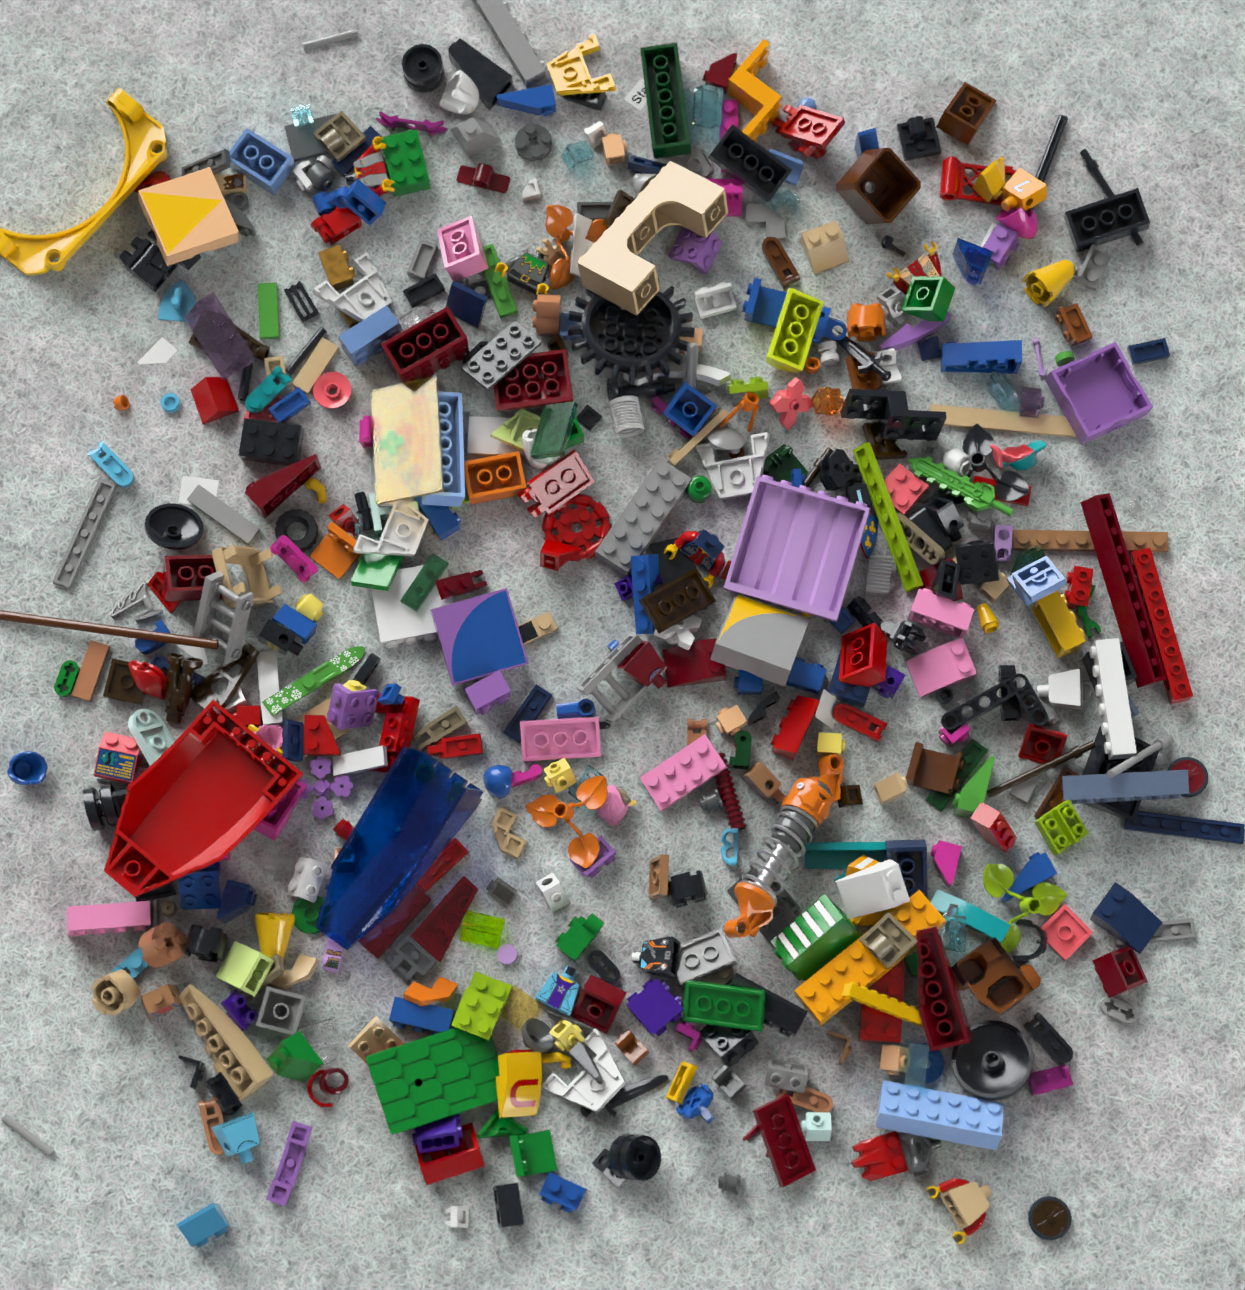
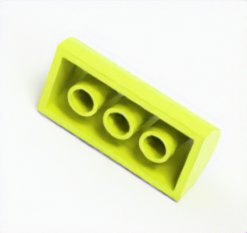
M793 288L787 290L766 357V362L769 365L790 373L803 371L824 301Z

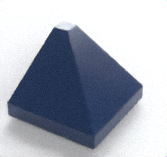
M938 336L918 342L922 361L941 357Z

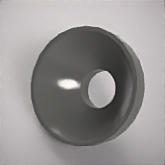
M530 1018L521 1028L523 1043L532 1051L546 1052L554 1046L555 1040L549 1034L551 1029L539 1019Z

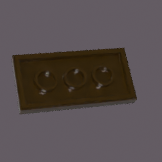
M697 568L638 600L659 634L716 602Z

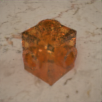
M825 387L817 389L812 396L815 414L832 416L838 413L844 403L840 388Z

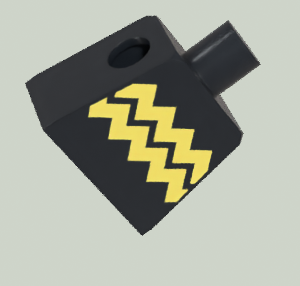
M268 619L258 637L259 642L283 655H286L289 651L299 656L304 647L294 641L295 634ZM282 638L286 639L287 643L282 644L279 640Z

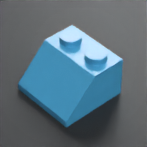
M212 1203L177 1223V1226L190 1246L194 1247L197 1245L200 1248L209 1243L208 1238L213 1235L217 1238L227 1232L226 1228L230 1224L219 1204Z

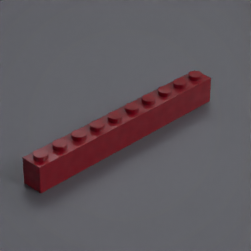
M1110 493L1095 495L1080 502L1117 624L1137 675L1135 680L1137 688L1153 685L1166 680V673Z

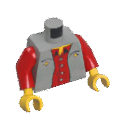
M376 136L373 139V144L354 162L355 172L345 175L348 186L359 179L379 197L388 191H395V188L391 187L394 181L389 179L385 157L382 151H380V149L386 148V143H381L384 139L383 137Z

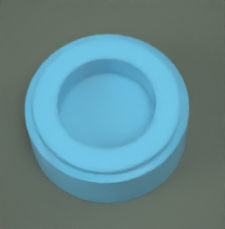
M168 393L162 397L161 407L165 412L175 413L179 410L181 402L177 395Z

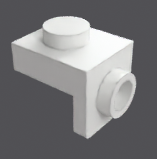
M308 160L298 164L293 172L298 179L296 183L302 191L305 189L310 194L315 189L306 176V170L311 165Z

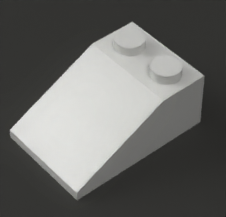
M890 859L835 881L848 919L891 909L910 901L899 864Z

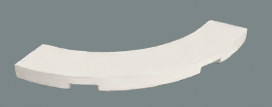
M666 362L670 367L669 378H685L686 362H683L681 366L674 362ZM697 364V380L708 382L718 387L731 380V373L718 368ZM658 367L652 369L653 380H657L659 376H665ZM624 372L623 379L629 382V373ZM644 372L636 373L634 385L639 386L648 382Z

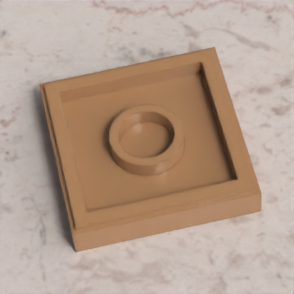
M660 855L650 860V900H657L668 895L669 855Z

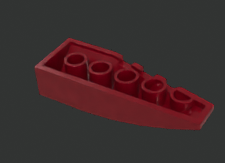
M937 926L917 930L919 1014L930 1051L970 1043L972 1033Z

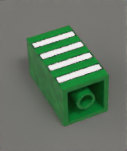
M824 894L770 942L775 947L773 952L779 959L783 958L781 962L789 972L793 970V975L799 981L801 979L806 981L862 935L850 919L847 918L846 914Z

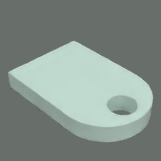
M139 709L129 718V730L151 766L175 740L161 717L149 709Z

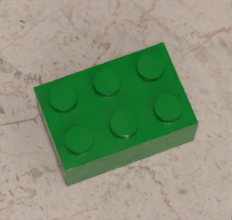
M415 129L384 136L381 142L386 143V148L383 151L390 180L394 181L391 184L395 188L393 192L394 197L431 189L418 130Z

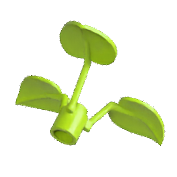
M989 863L986 865L983 873V884L987 893L992 897L1000 898L1005 892L1021 900L1019 906L1023 913L1008 922L1011 926L1002 943H1000L1004 950L1010 954L1016 948L1021 938L1020 928L1012 924L1023 917H1028L1029 913H1039L1045 916L1053 914L1067 897V893L1052 883L1041 882L1033 887V897L1020 896L1008 890L1014 882V875L1011 869L1003 864Z

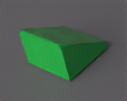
M917 953L903 959L911 978L918 975Z

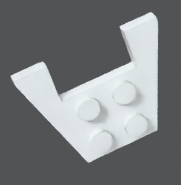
M577 213L574 216L575 226L573 230L574 239L571 251L570 274L581 279L577 262L593 244V242L585 239L592 220Z
M367 252L353 262V265L364 276L357 283L339 294L325 280L312 291L314 295L358 322L363 321L386 305L389 307L392 303L383 282H380L376 274L375 266H372L369 260L370 256Z
M768 432L751 435L753 455L716 462L715 450L709 446L710 443L696 445V450L702 458V462L710 475V479L720 499L752 494L757 476L762 477L770 437Z
M380 482L374 500L391 506V513L380 540L376 541L360 534L353 552L415 556L429 519L410 504L408 505L399 495L389 490L384 483Z
M595 1028L583 1042L597 1055L593 1061L604 1082L599 1084L584 1069L568 1086L553 1072L541 1087L546 1091L599 1113L626 1083L599 1031Z

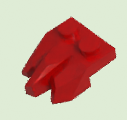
M897 1131L869 1138L852 1146L854 1152H859L860 1155L850 1163L854 1168L864 1167L863 1179L874 1181L909 1171Z

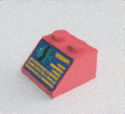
M105 732L98 749L94 777L131 784L144 757L135 739Z

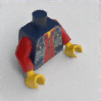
M704 529L699 532L685 531L674 542V545L669 544L666 547L664 554L667 551H671L672 554L669 559H673L679 548L683 554L706 573H710L703 578L704 582H709L708 588L710 589L715 583L714 577H717L725 566V556L722 553L724 545L716 535H711Z

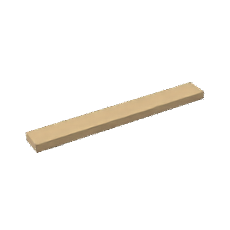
M930 404L929 411L946 412L947 419L943 426L972 428L975 424H979L985 430L1077 438L1066 416Z

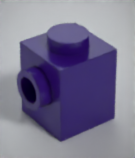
M888 665L885 681L878 683L876 686L878 694L888 699L890 697L893 699L905 678V674Z

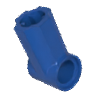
M337 190L329 193L326 191L319 192L312 197L319 216L327 213L330 214L335 210L337 206L334 204V197Z
M590 699L556 704L558 719L595 717L596 715L594 703ZM590 706L592 709L589 713H583V707Z

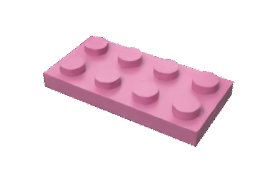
M599 716L520 721L522 761L601 757Z
M704 734L640 777L659 809L664 811L728 767L708 736Z

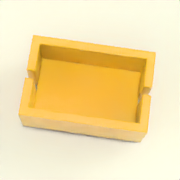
M1057 590L1036 601L1031 609L1059 660L1080 650L1085 643L1086 636L1082 628H1078L1075 614L1073 611H1069L1066 606L1067 600L1065 596Z

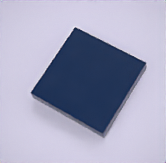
M453 281L446 307H449L454 317L478 328L481 325L488 297Z

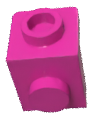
M965 723L950 735L942 727L939 730V738L945 745L949 744L952 747L958 741L960 743L964 742L969 737L968 733L971 728Z

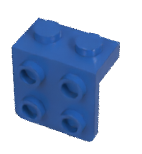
M754 278L753 284L749 283L747 294L750 295L749 300L744 301L742 312H745L744 320L776 328L787 292L761 286L762 279Z
M216 862L178 879L180 905L183 910L216 909L221 906L219 886L220 862Z

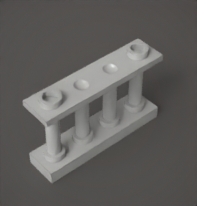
M217 571L205 577L193 637L219 640V648L226 652L224 663L228 664L239 659L242 654L241 649L250 609L253 604L254 593L249 592L241 597L223 586L224 574ZM220 593L236 603L235 612L220 602ZM217 610L233 620L232 627L216 618ZM213 626L229 636L228 644L213 635Z
M630 633L576 687L581 694L587 696L592 694L609 712L604 719L611 723L619 721L623 717V712L648 688L630 678L636 686L627 693L611 675V671L616 666L618 667L625 657L642 641L634 633ZM665 667V669L660 673L661 676L664 675V671L667 669V667ZM602 680H606L622 698L615 707L598 690L597 685Z

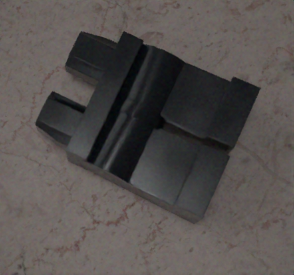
M135 237L130 245L136 251L130 254L125 250L119 258L130 273L156 292L166 281L165 276L168 278L178 267V263L167 266L160 249L148 239L143 240Z

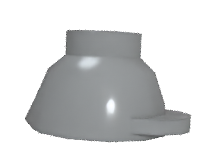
M637 173L633 176L631 186L634 187L636 193L635 199L658 174Z

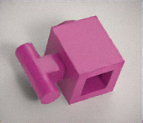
M365 415L363 420H360L359 442L362 447H379V441H382V424L379 419Z

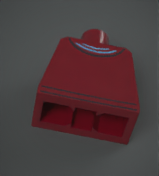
M641 641L617 667L642 686L648 687L653 683L659 689L666 683V680L660 675L666 666L648 641Z

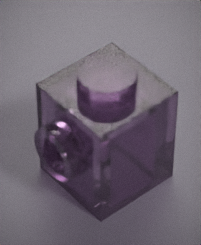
M1022 387L1019 398V416L1038 418L1040 408L1044 407V397L1041 396V388Z

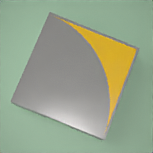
M736 592L716 640L710 660L750 672L760 678L785 686L810 619Z

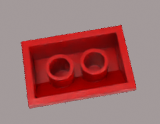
M876 623L842 636L840 682L870 687L885 681L888 636Z
M797 695L795 700L791 699L787 710L790 712L787 718L783 716L778 726L782 729L779 735H774L770 745H773L772 752L792 761L794 760L820 703L819 700Z
M473 1123L461 1126L463 1138H459L460 1147L419 1153L418 1145H415L420 1169L426 1185L485 1167Z

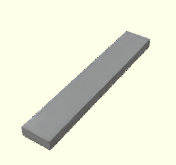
M99 478L52 581L53 584L72 590L118 488L116 484Z

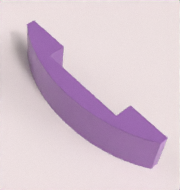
M296 1121L292 1122L287 1143L266 1200L283 1206L287 1205L302 1165L313 1127Z

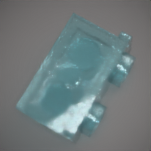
M950 904L948 911H944L943 915L946 920L943 932L945 950L964 953L966 951V917L958 916V904Z

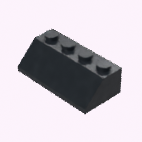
M733 124L707 157L767 203L773 198L792 172L790 167Z
M738 973L735 974L730 986L766 990L763 1024L770 1028L774 1025L780 1029L779 1033L786 1037L796 1035L808 1011Z

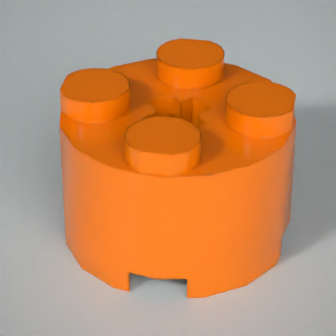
M855 303L851 305V309L847 312V335L849 338L853 336L856 337V341L870 342L876 341L877 336L882 338L885 336V311L882 309L881 304L862 305Z

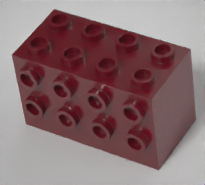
M448 306L381 343L384 359L403 390L415 387L422 379L431 378L438 370L447 369L451 366V363L456 360H463L469 353L467 337Z

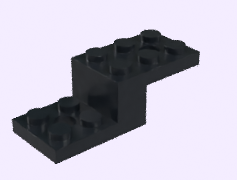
M849 389L840 411L841 418L878 419L881 438L936 441L947 419L946 412L908 410L906 391Z

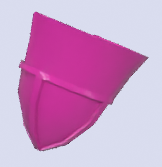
M1015 207L1009 211L1003 209L996 217V220L1018 232V237L1033 239L1036 235L1038 220L1032 208L1029 212L1024 211L1023 208L1016 209Z

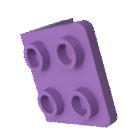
M682 227L668 257L671 260L692 263L700 273L707 274L723 242L713 231L707 238H704Z
M341 683L334 684L327 712V720L340 730L370 726L373 722L378 691L375 689L350 691Z

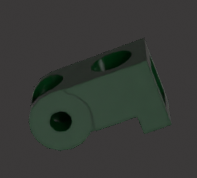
M745 730L735 734L734 745L736 752L735 757L730 756L729 768L748 770L752 738L750 733Z

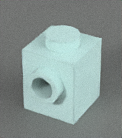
M806 1112V1119L802 1120L801 1124L806 1141H830L831 1113Z

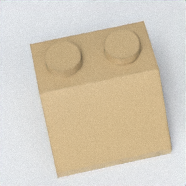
M837 220L801 233L800 243L814 274L849 262L845 240Z

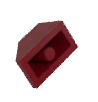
M732 53L712 63L709 71L705 70L703 76L705 89L727 94L728 81L733 75L737 62L736 53Z

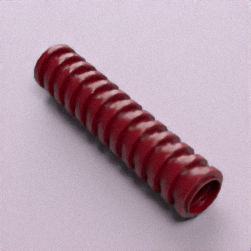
M719 753L726 764L728 761L724 758L726 756L725 753ZM728 768L714 776V779H717L715 783L718 785L717 790H720L719 796H722L721 801L724 803L723 808L726 809L724 813L727 814L728 825L731 828H738V831L745 829L747 824H744L745 818H742L743 812L740 811L742 808L739 806L740 801L737 800L738 794H735L736 788H733L735 784L731 781L733 780L730 777L731 771H728Z

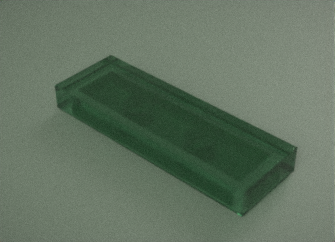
M432 553L400 602L418 612L436 585L435 581L440 579L449 563Z

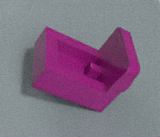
M684 1021L683 1024L678 1023L675 1032L693 1040L688 1049V1052L692 1053L693 1049L698 1050L702 1039L699 1038L701 1033L694 1030L695 1026Z

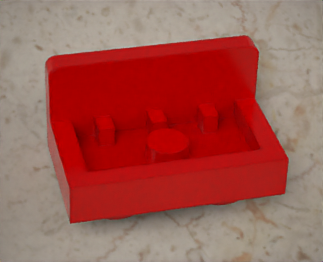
M1074 565L1071 572L1067 573L1066 583L1069 584L1068 591L1065 590L1064 596L1067 600L1066 606L1068 609H1074L1076 605L1088 606L1094 571L1092 568Z

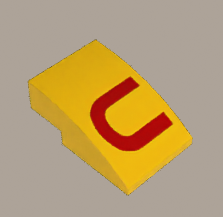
M541 1052L498 1055L500 1076L496 1077L499 1118L537 1115L542 1084Z

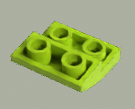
M1070 800L1057 805L1034 822L1054 856L1059 855L1071 844L1077 843L1089 833Z

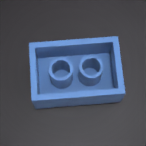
M246 128L230 150V168L239 174L245 175L247 179L273 195L295 167L292 156Z
M386 305L341 334L339 340L343 351L353 365H363L373 354H380L382 352L381 343L401 333V328L398 320Z

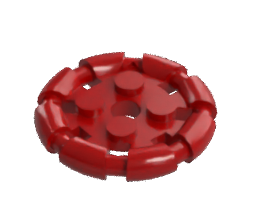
M577 494L549 515L545 513L543 518L542 531L545 533V541L550 539L561 543L565 542L576 547L585 546V551L579 552L569 561L576 562L581 559L587 558L589 560L595 557V551L612 528V524L609 523L610 515L606 508L600 502L597 503L592 500L593 497ZM576 503L577 509L569 510V505ZM588 506L594 509L591 514L586 510ZM557 512L561 514L559 520L555 518ZM596 521H601L602 526L596 527ZM574 524H580L583 527L579 533L573 532L571 528ZM558 529L559 535H553L552 530ZM594 536L599 538L597 543L591 541Z

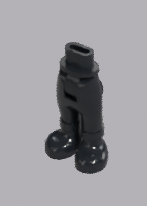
M607 378L609 401L621 396L654 397L675 391V385L666 384L665 380H662L661 383L653 380V382H646L639 386L620 387L617 380L612 382L611 378Z

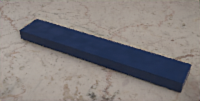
M1137 811L1134 822L1124 819V830L1234 844L1244 843L1245 824Z

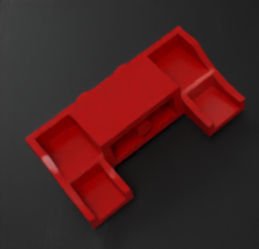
M404 696L405 699L402 704L397 703L396 706L393 704L382 705L377 699L375 713L385 715L379 746H386L388 766L367 771L404 776L420 699L413 696Z

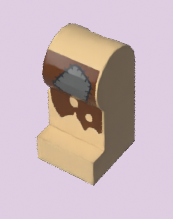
M214 174L223 196L232 195L236 192L244 194L247 192V177L245 175Z

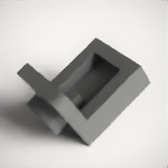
M726 1064L718 1068L712 1077V1080L732 1100L747 1086Z

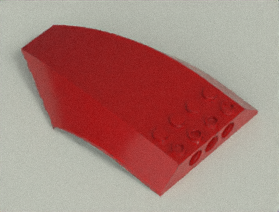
M213 699L180 737L131 784H128L126 798L121 808L122 812L117 822L112 847H110L104 872L132 896L137 897L219 862L262 822L302 777L303 773Z

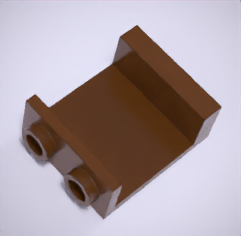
M915 742L905 779L908 785L953 795L954 789L958 790L960 778H958L959 771L963 772L965 760H963L962 753L958 752L957 756L924 749L922 743Z

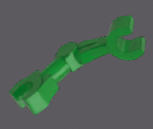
M1091 584L1090 598L1092 597V594H1093V592H1094V590H1095V587H1096L1095 585H1092V584ZM1079 606L1077 615L1084 623L1083 627L1088 638L1092 637L1090 633L1091 628H1094L1099 634L1101 628L1094 620L1091 621L1086 611L1088 606Z

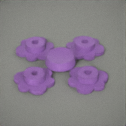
M318 756L317 760L313 759L310 761V767L312 768L311 774L316 775L319 780L314 783V786L308 784L307 779H299L298 781L307 785L300 800L302 798L308 799L309 794L313 790L317 796H320L312 804L314 808L312 815L324 820L327 816H332L334 813L332 801H327L324 796L328 795L330 790H332L337 797H348L351 794L350 789L353 788V783L350 782L349 776L343 775L342 777H335V782L330 785L323 778H325L326 774L331 773V768H329L332 764L331 760Z

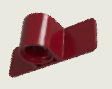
M479 163L477 168L461 165L456 181L505 194L508 190L510 177L494 173L493 167L488 164Z

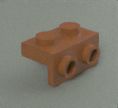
M1078 303L1066 308L1061 306L1057 309L1055 320L1058 325H1061L1064 340L1069 342L1071 347L1092 339V333Z
M870 351L869 353L875 357L874 351ZM852 356L845 358L852 389L878 390L882 387V379L874 370L859 374L858 366L862 365Z

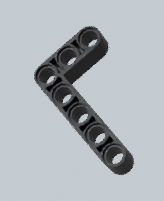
M1018 673L948 711L942 716L941 724L947 731H955L965 723L972 722L1015 697H1018L1033 725L1043 727L1048 723L1049 717L1027 677ZM1019 678L1024 679V687L1016 688L1014 686L1015 680ZM1000 688H1005L1008 690V694L1006 697L1000 698L997 696V691ZM1026 696H1034V704L1026 705L1024 703ZM982 698L990 699L988 707L983 708L980 706ZM967 707L973 709V714L970 717H964L962 714L963 710ZM1043 713L1045 715L1044 721L1040 723L1035 722V714ZM948 717L955 718L956 723L954 726H946L945 721Z

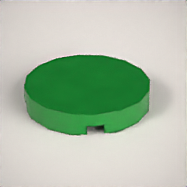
M317 896L315 902L299 898L293 905L291 914L295 915L294 926L305 934L322 932L331 920V909L323 897Z

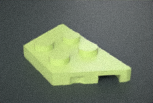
M520 409L503 425L493 431L490 437L524 452L522 435L525 431L532 429H541L542 431L547 429L557 432V425L529 411Z

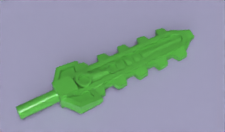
M929 456L925 458L910 457L908 459V463L911 464V468L915 471L914 476H924L927 478V483L932 484L935 482L940 485L939 489L952 491V496L957 497L960 495L964 497L965 505L974 511L989 510L990 507H993L1010 517L1013 515V509L995 500L994 486L984 482L973 484L969 482L970 478L966 475L960 477L957 475L958 472L946 470L943 463L935 464Z

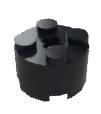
M701 870L696 871L697 875H691L690 872L670 877L671 881H668L667 895L670 905L682 908L687 906V902L690 901L699 903L707 900L706 895H708Z
M193 924L188 931L184 954L188 957L194 954L198 957V960L217 962L219 959V961L223 962L228 936L222 933L223 930L220 928L211 927L208 930L203 929V926Z

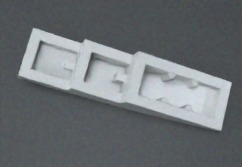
M277 651L259 652L257 666L263 725L282 724V711L272 716L262 703V701L279 692L281 688Z

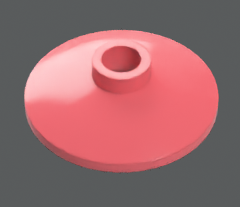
M339 372L322 374L313 386V394L316 401L321 406L329 409L339 408L346 404L352 392L349 380ZM336 390L337 392L335 395H331L330 391Z

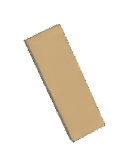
M322 337L292 385L295 388L300 387L304 393L309 395L313 390L315 381L324 373L339 350V346Z

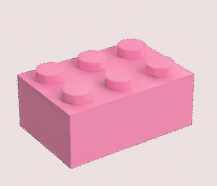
M924 588L923 590H918L907 619L960 639L964 637L975 609L971 608V605L960 602L959 604L951 599L935 595L933 591Z

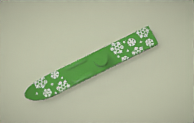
M356 646L343 651L262 701V703L272 716L276 715L357 664L364 654V647Z

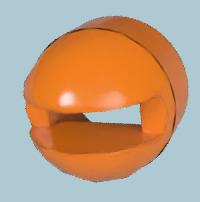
M810 357L805 362V370L809 374H816L820 369V361L817 358Z
M125 395L117 396L113 400L114 408L118 411L127 410L130 406L129 400Z

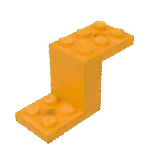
M765 39L760 42L729 78L727 92L729 97L733 100H738L741 106L755 115L742 132L756 143L759 135H764L767 132L770 122L780 116V108L782 106V96L756 78V72L760 68L763 69L769 61V42Z

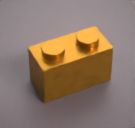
M340 244L318 252L329 283L336 291L354 285L353 278L356 277L352 266L348 267L346 261H349L346 250L342 251Z

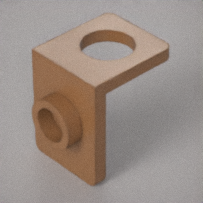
M829 1030L827 1035L846 1041L838 1063L842 1065L844 1058H849L852 1049L849 1046L851 1038Z

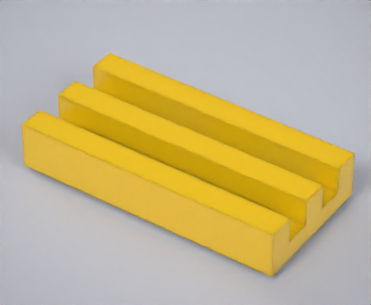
M683 1061L680 1063L666 1099L682 1105L698 1068L697 1066Z

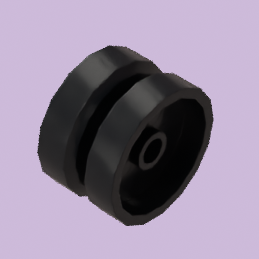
M418 44L409 48L403 55V74L409 88L416 92L426 93L440 86L444 78V69L441 54L436 48L427 44Z
M111 782L102 784L99 788V793L94 787L83 789L85 811L94 832L103 830L106 821L111 827L117 826L119 816L113 800L115 789Z
M624 1134L613 1141L609 1149L608 1159L610 1168L617 1177L627 1180L646 1181L658 1172L662 1156L659 1145L652 1137Z

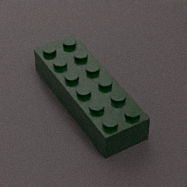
M677 42L641 47L654 159L691 154Z

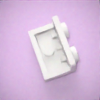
M721 282L716 284L715 287H702L694 292V301L700 319L737 310L731 283Z
M300 857L295 865L293 878L289 882L287 895L315 902L327 865L312 858Z

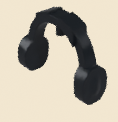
M1017 920L1015 925L1035 928L1041 940H1036V943L1040 944V946L1033 954L1012 956L1015 962L1029 963V960L1044 954L1047 948V934L1041 927L1033 924L1031 920Z

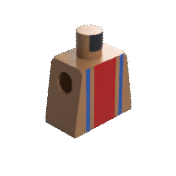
M761 761L753 764L741 777L763 799L770 797L776 804H779L785 797L778 789L782 785L781 782ZM765 782L769 784V789L765 788Z
M166 984L141 996L142 1004L149 1019L182 1005L177 985Z

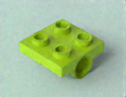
M761 376L750 377V381L732 379L730 380L731 383L726 384L727 392L730 394L753 392L759 399H768V381L761 378Z

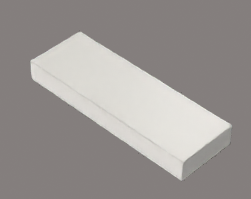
M378 746L332 757L333 775L336 777L388 766L386 746Z

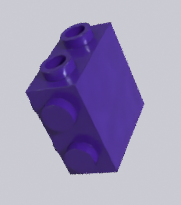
M657 978L654 981L652 979L648 980L642 986L644 990L639 994L634 992L627 999L628 1003L626 1004V1007L652 1037L655 1034L659 1037L667 1030L666 1025L669 1022L675 1023L683 1016L681 1014L683 1002L677 995L673 997L669 993L670 987L664 980L659 981Z
M460 1113L413 1128V1132L416 1131V1133H412L414 1146L418 1145L419 1153L460 1147L459 1138H463L461 1125L458 1126V1124H461Z

